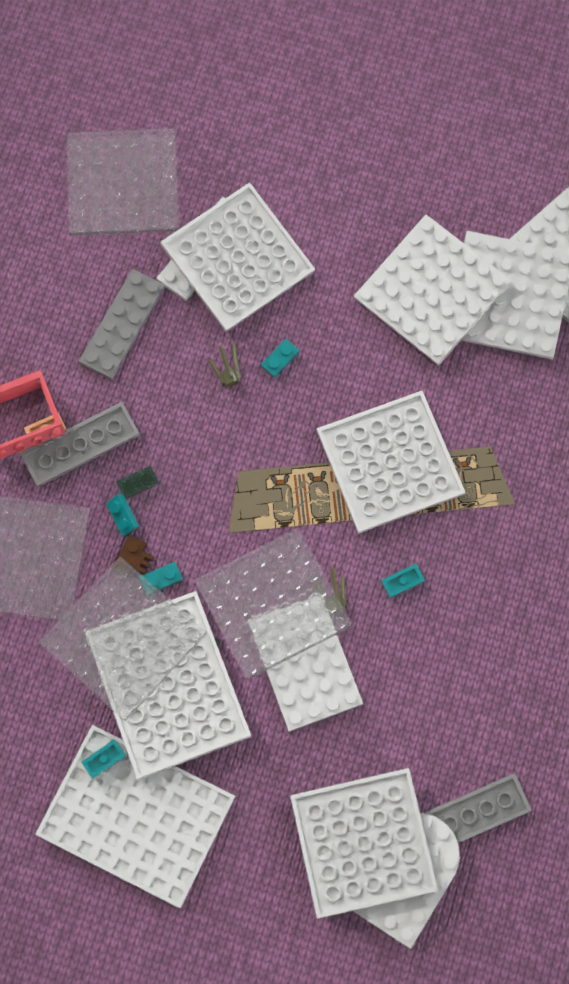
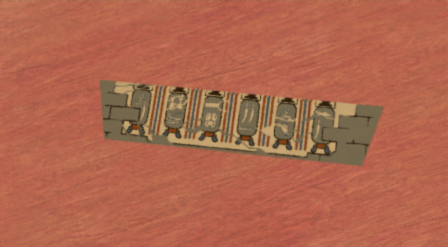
M491 446L449 450V455L466 492L465 495L413 514L515 504ZM330 463L238 472L229 533L352 520Z

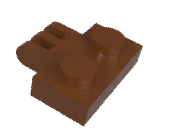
M128 535L112 571L127 578H131L134 570L144 575L147 574L148 571L141 567L143 565L150 568L151 564L144 560L146 558L153 561L154 557L143 552L146 542Z

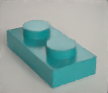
M285 338L261 364V368L275 379L299 354V349Z
M123 493L117 494L106 503L122 537L130 535L139 527Z
M176 562L140 576L147 596L183 581Z
M414 564L381 580V583L391 599L423 583L425 580L417 564Z
M113 739L81 763L90 777L94 779L122 760L126 755L117 741Z

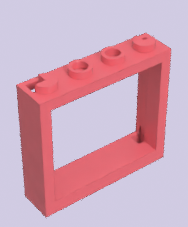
M41 370L0 385V404L42 388L55 423L0 444V460L14 453H20L32 446H38L50 439H56L66 433Z

